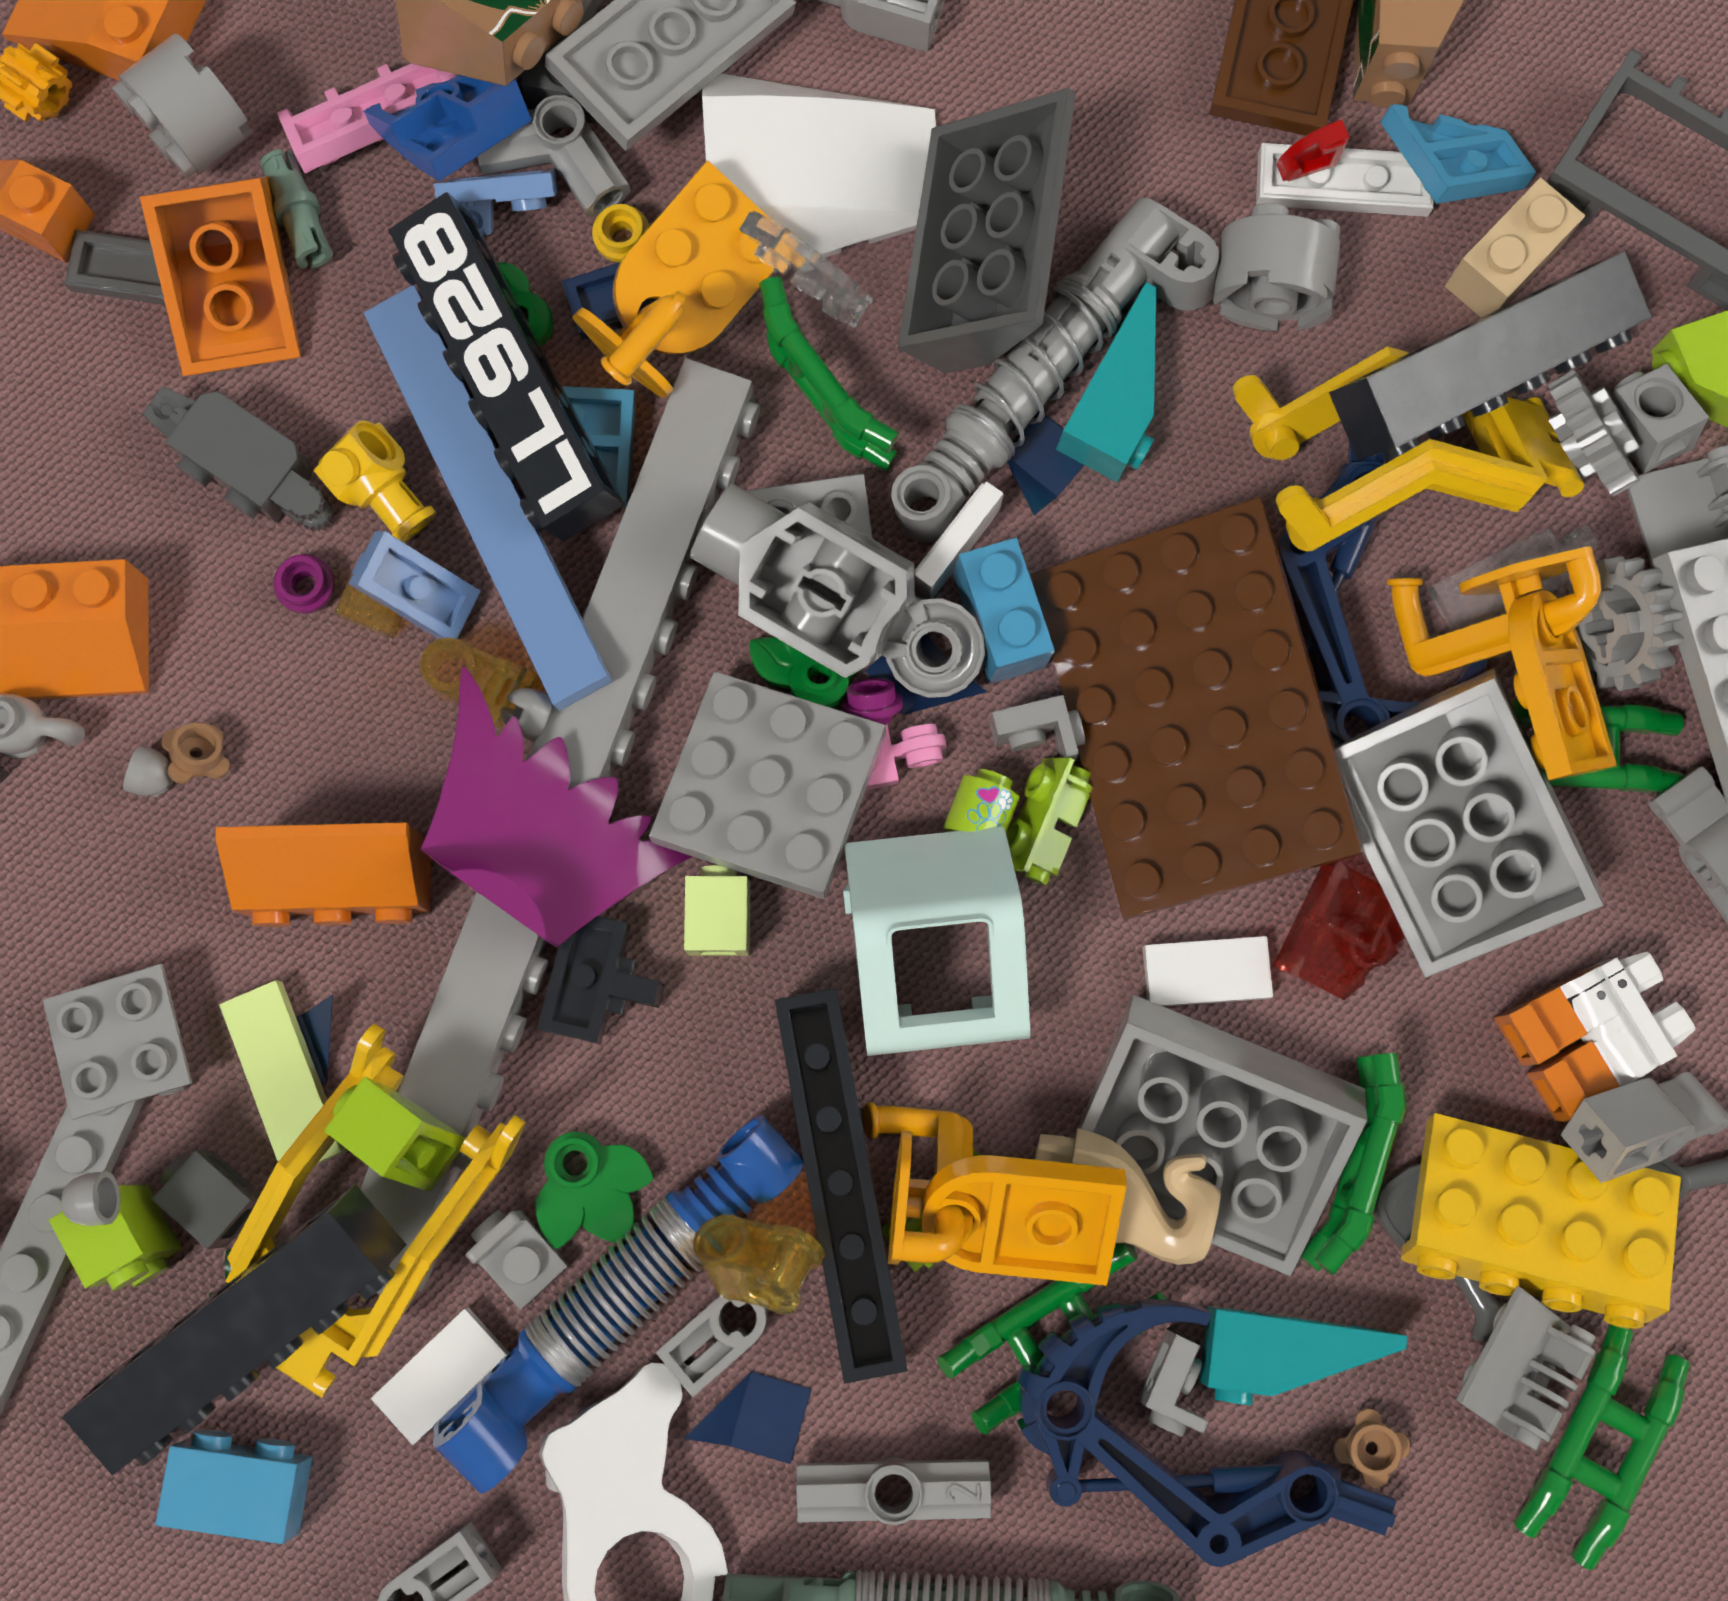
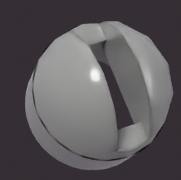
M520 688L510 692L506 697L516 706L515 709L501 708L502 722L506 726L512 717H516L520 724L523 738L535 741L546 725L552 702L548 694L535 689Z
M138 745L128 764L123 790L144 797L158 796L164 793L173 783V780L168 775V767L171 762L160 751Z
M108 1171L85 1173L72 1179L62 1193L61 1205L64 1215L73 1223L83 1226H99L113 1223L120 1208L119 1186L113 1174Z

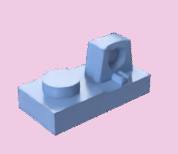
M555 168L443 179L440 182L434 183L436 198L445 192L454 197L471 213L481 234L486 236L493 233V199L496 202L511 201L512 211L542 209L547 207L546 197H553L559 193V184Z
M386 531L374 532L365 552L360 554L351 572L353 576L348 585L446 643L456 642L481 592Z

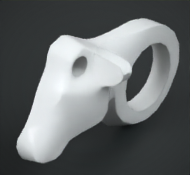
M650 1363L639 1368L619 1390L584 1408L568 1423L548 1432L542 1437L539 1456L546 1469V1486L548 1489L560 1494L563 1504L562 1588L564 1601H597L595 1596L597 1570L607 1551L623 1537L640 1531L654 1532L668 1540L679 1555L684 1573L683 1592L680 1601H712L715 1576L727 1575L728 1573L722 1544L711 1524L686 1502L664 1490L662 1486L668 1428L673 1414L681 1404L683 1395L681 1383L665 1364Z

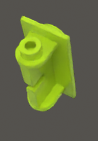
M1070 757L1043 758L1041 764L1034 768L1025 785V795L1027 798L1018 819L1008 827L1006 832L1014 870L1026 872L1024 875L1026 879L1043 886H1047L1050 876L1057 877L1072 840L1071 837L1054 829L1057 820L1071 827H1077L1090 797L1089 792L1091 793L1093 788L1088 784L1091 773L1080 767L1073 766L1075 760Z

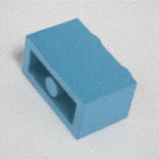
M1017 537L959 554L952 575L963 608L975 617L984 635L985 657L982 665L989 685L1045 668L1055 650Z
M195 1430L193 1438H187L169 1447L155 1526L277 1544H285L300 1533L313 1456L294 1453L295 1443L277 1439L256 1440L255 1447L231 1444L233 1435L227 1432Z

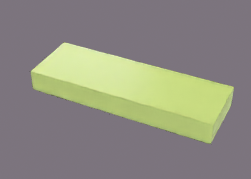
M275 980L223 1002L219 1006L277 1161H279L326 1103L327 1098L282 981ZM335 1140L317 1165L346 1153V1148Z

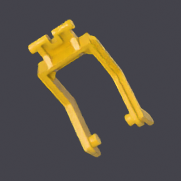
M1387 346L1281 407L1258 376L1247 375L1241 377L1234 383L1232 391L1237 403L1254 423L1249 429V434L1255 449L1266 458H1274L1276 460L1291 458L1298 452L1299 444L1341 421L1329 392L1409 352ZM1506 395L1508 403L1493 411L1477 417H1473L1471 410L1462 414L1480 452L1429 439L1323 499L1312 498L1302 486L1294 485L1278 493L1276 504L1281 515L1286 519V530L1291 542L1300 550L1313 551L1425 489L1518 512L1544 483L1556 486L1563 497H1573L1583 490L1584 482L1575 465L1570 461L1559 443L1560 440L1548 420L1550 416L1542 400L1533 397L1521 401Z
M373 1023L366 1030L358 1042L349 1074L277 1162L227 1257L232 1269L225 1282L231 1281L275 1247L273 1240L307 1176L335 1142V1139L324 1132V1130L334 1118V1107L343 1093L350 1087L358 1085L364 1076L384 1084L395 1091L400 1086L404 1076L391 1068L396 1053L385 1046L381 1048L386 1030L376 1023ZM514 1115L507 1125L500 1122L493 1133L477 1124L459 1150L472 1159L471 1163L407 1248L394 1270L395 1275L386 1284L374 1307L354 1310L349 1306L348 1311L338 1321L319 1335L310 1327L299 1335L304 1340V1343L275 1368L320 1398H323L337 1378L335 1374L326 1369L333 1354H336L352 1366H355L361 1358L378 1356L388 1343L438 1256L513 1154L526 1121Z

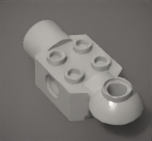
M732 483L720 496L705 520L691 549L690 558L739 586L738 616L844 678L865 668L882 655L886 657V661L895 679L913 693L932 698L948 697L965 689L979 674L985 657L984 635L975 617L961 605L942 598L921 600L916 597L914 563L810 502L786 515ZM928 632L944 634L952 645L951 656L937 661L927 657L921 648L922 636Z

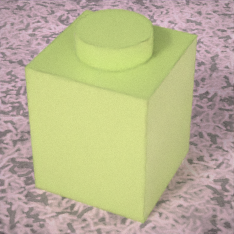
M720 865L700 867V876H685L684 951L689 956H750V882L747 876H737V871Z

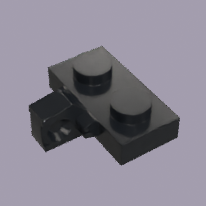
M596 916L558 946L537 1027L538 1030L601 1045L609 1012L624 1015L627 1001L659 1008L665 984L657 980L635 976L634 972L637 961L623 957L631 929L630 924Z

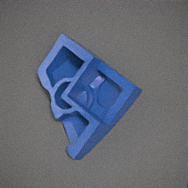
M457 75L448 81L432 83L416 89V105L390 114L384 111L380 103L364 110L369 124L390 146L414 166L439 182L532 121L516 79L507 86L461 75Z

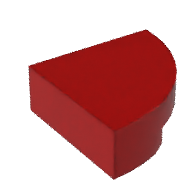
M1341 119L1321 127L1289 147L1276 163L1282 180L1289 182L1335 167L1350 138L1343 120Z

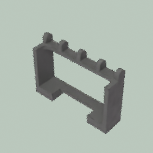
M1632 48L1546 182L1585 215L1580 222L1581 225L1586 227L1597 211L1602 208L1699 265L1686 287L1723 309L1728 310V249L1575 160L1615 96L1619 93L1630 94L1728 151V105L1721 115L1717 117L1680 95L1688 81L1682 76L1677 75L1668 88L1635 68L1640 62L1642 53Z

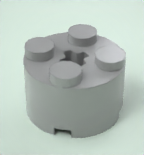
M174 33L118 75L120 81L113 85L111 89L134 117L138 116L150 131L156 128L148 137L170 164L174 163L186 178H189L194 173L199 175L250 136L253 130L245 124L248 122L245 115L208 66L203 67L199 63L195 66L188 57L194 50L181 36Z
M1263 203L1254 206L1252 216L1238 219L1227 225L1222 231L1218 271L1213 296L1214 306L1220 302V314L1225 319L1241 326L1259 330L1278 331L1279 320H1298L1297 330L1309 329L1324 323L1331 317L1340 252V226L1331 220H1311L1289 215V210L1285 206L1276 203Z

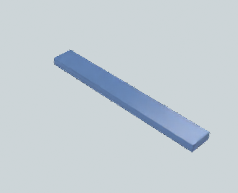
M411 285L363 313L552 704L558 710H562L608 685L613 680L540 532L531 525L520 506V500L523 498L515 482L507 477L495 458L494 450L498 447L490 431L487 432L482 428L470 410L468 401L473 397L466 382H461L456 378L443 357V351L448 349V346L441 332L436 334L424 320L417 305L418 302L423 300V297L417 287Z

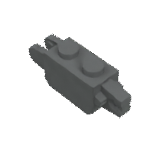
M163 386L156 393L153 401L147 405L143 415L167 437L165 442L181 458L176 467L205 488L213 480L228 490L223 499L253 520L260 512L275 523H278L285 514L298 524L303 525L306 529L310 528L312 532L314 530L320 532L322 528L327 529L326 526L331 525L330 521L334 519L332 516L334 510L331 508L332 505L325 497H322L321 491L316 486L313 487L309 482L312 478L310 462L298 451V446L220 392L201 394L194 401Z

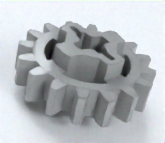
M1575 370L1548 384L1549 391L1559 409V412L1549 417L1548 420L1555 430L1565 453L1576 466L1582 478L1585 480L1597 473L1603 485L1606 486L1609 493L1613 496L1639 483L1638 474L1628 457L1629 454L1640 448L1639 444L1605 387L1602 386L1590 393L1586 384Z
M1624 556L1599 560L1597 567L1601 580V593L1598 603L1587 617L1575 627L1582 643L1591 676L1597 675V687L1603 689L1616 686L1618 691L1642 687L1643 684L1658 681L1662 678L1660 669L1674 666L1676 663L1673 654L1668 650L1669 646L1683 644L1684 637L1678 632L1673 631V622L1684 618L1682 611L1671 610L1669 604L1676 591L1674 587L1661 589L1659 584L1662 580L1663 572L1659 568L1645 570L1643 558L1625 560ZM1569 582L1567 589L1572 594L1574 591L1571 582Z

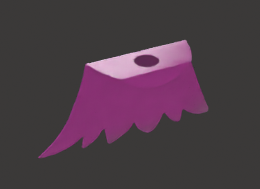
M462 666L459 684L458 717L451 759L433 820L421 846V850L486 899L556 947L560 946L593 918L634 890L692 857L653 844L651 840L639 841V838L651 822V817L633 816L612 824L608 823L618 793V780L616 778L602 777L576 785L569 790V758L567 748L561 737H556L547 742L529 759L523 761V735L518 719L512 717L500 735L496 736L493 719L483 694L465 666Z

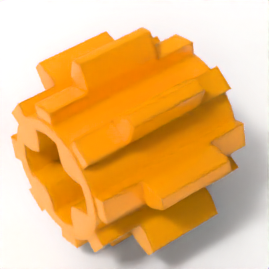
M19 43L15 48L11 46L3 50L4 53L0 57V99L5 102L4 107L25 122H28L32 116L43 122L48 117L54 119L70 99L68 97L69 90L73 87L72 81L66 78L68 70L58 64V57L37 43L33 45L31 50Z

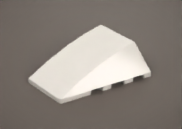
M722 73L702 89L706 161L709 160L797 243L771 274L786 270L787 264L816 255L822 259L841 253V248L866 240L871 244L916 230L931 130L936 127L935 109Z

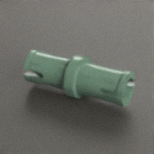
M282 149L271 151L261 159L260 167L264 175L268 176L274 198L273 211L277 224L284 227L288 235L297 266L303 269L307 268L308 263L305 256L309 259L311 269L323 266L331 260L333 252L319 221L318 215L321 208L314 193L308 191L294 151L287 149L284 153L287 163L283 157Z

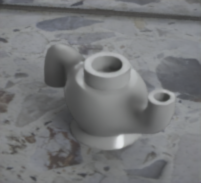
M0 693V753L13 759L27 758L41 749L48 736L69 746H76L83 741L85 731L80 724L66 718H47L45 712L32 700L16 694Z

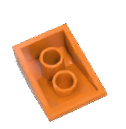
M18 0L2 35L6 40L23 44L28 48H32L37 43L61 60L120 81L118 75L172 34L177 33L187 42L206 0Z
M268 176L140 196L182 375L189 376L300 358L301 351L279 224H277L274 216V201Z

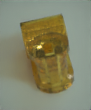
M442 638L432 642L423 651L420 660L421 674L433 692L441 699L458 707L460 679L453 683H443L437 680V672L440 665L448 659L459 658L466 661V669L470 672L483 694L494 726L502 730L505 725L501 718V708L515 709L516 706L506 698L508 694L520 688L539 689L542 684L539 675L508 659L498 656L494 657L453 638Z
M735 1215L713 1217L699 1228L693 1240V1250L715 1290L721 1297L727 1300H737L763 1306L779 1314L795 1312L801 1301L798 1293L809 1271L819 1268L825 1257L824 1249L820 1243L801 1229L786 1225L775 1226L739 1218Z

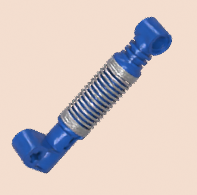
M758 1115L749 1120L726 1141L717 1154V1159L721 1166L716 1168L713 1164H710L705 1169L710 1175L707 1179L701 1175L694 1179L698 1186L695 1190L689 1185L683 1191L671 1190L665 1197H662V1201L657 1202V1206L653 1205L650 1208L651 1216L643 1215V1224L634 1223L633 1229L635 1232L627 1230L625 1232L626 1240L623 1238L617 1239L618 1248L610 1246L608 1248L609 1255H600L601 1263L593 1262L592 1271H583L584 1279L577 1277L575 1279V1286L568 1285L566 1287L567 1294L560 1293L558 1295V1302H550V1310L543 1309L541 1316L536 1315L535 1320H531L530 1324H527L525 1329L519 1333L518 1346L505 1356L494 1369L434 1424L433 1446L480 1494L495 1487L513 1470L522 1458L527 1448L525 1425L542 1409L546 1408L549 1402L559 1393H572L577 1386H581V1383L586 1381V1377L590 1378L593 1374L591 1364L601 1367L602 1361L599 1355L604 1359H609L610 1352L607 1348L618 1351L616 1339L621 1343H626L627 1337L624 1331L629 1335H635V1328L632 1324L643 1327L641 1315L646 1319H651L650 1307L655 1311H660L658 1299L663 1303H668V1296L665 1293L668 1291L671 1295H676L675 1283L679 1287H685V1281L682 1279L683 1276L693 1279V1273L685 1261L696 1271L701 1272L702 1266H707L708 1262H712V1257H717V1254L724 1248V1237L730 1232L726 1224L730 1221L736 1226L742 1221L738 1215L741 1210L747 1215L753 1210L749 1204L752 1199L758 1204L769 1202L785 1190L801 1172L804 1166L803 1157L763 1115Z

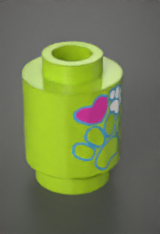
M978 769L976 776L963 775L942 830L944 832H972L1002 826L1005 828L1006 833L1020 798L1017 793L1010 790L1012 780L987 769Z

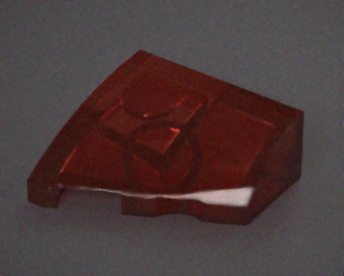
M1337 861L1320 867L1272 967L1345 1001L1364 984L1366 976L1372 969L1378 966H1385L1399 954L1395 946L1405 938V935L1381 885Z

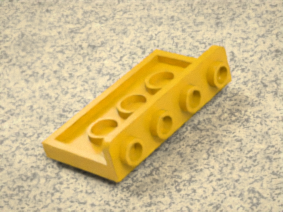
M1434 1113L1427 1120L1411 1237L1410 1240L1402 1245L1401 1260L1417 1265V1272L1427 1277L1449 1280L1460 1276L1479 1281V1288L1483 1291L1502 1296H1512L1518 1286L1530 1295L1542 1298L1541 1304L1549 1309L1561 1312H1578L1581 1309L1604 1314V1321L1608 1324L1629 1329L1642 1328L1644 1323L1669 1312L1681 1177L1644 1167L1601 1183L1572 1148Z

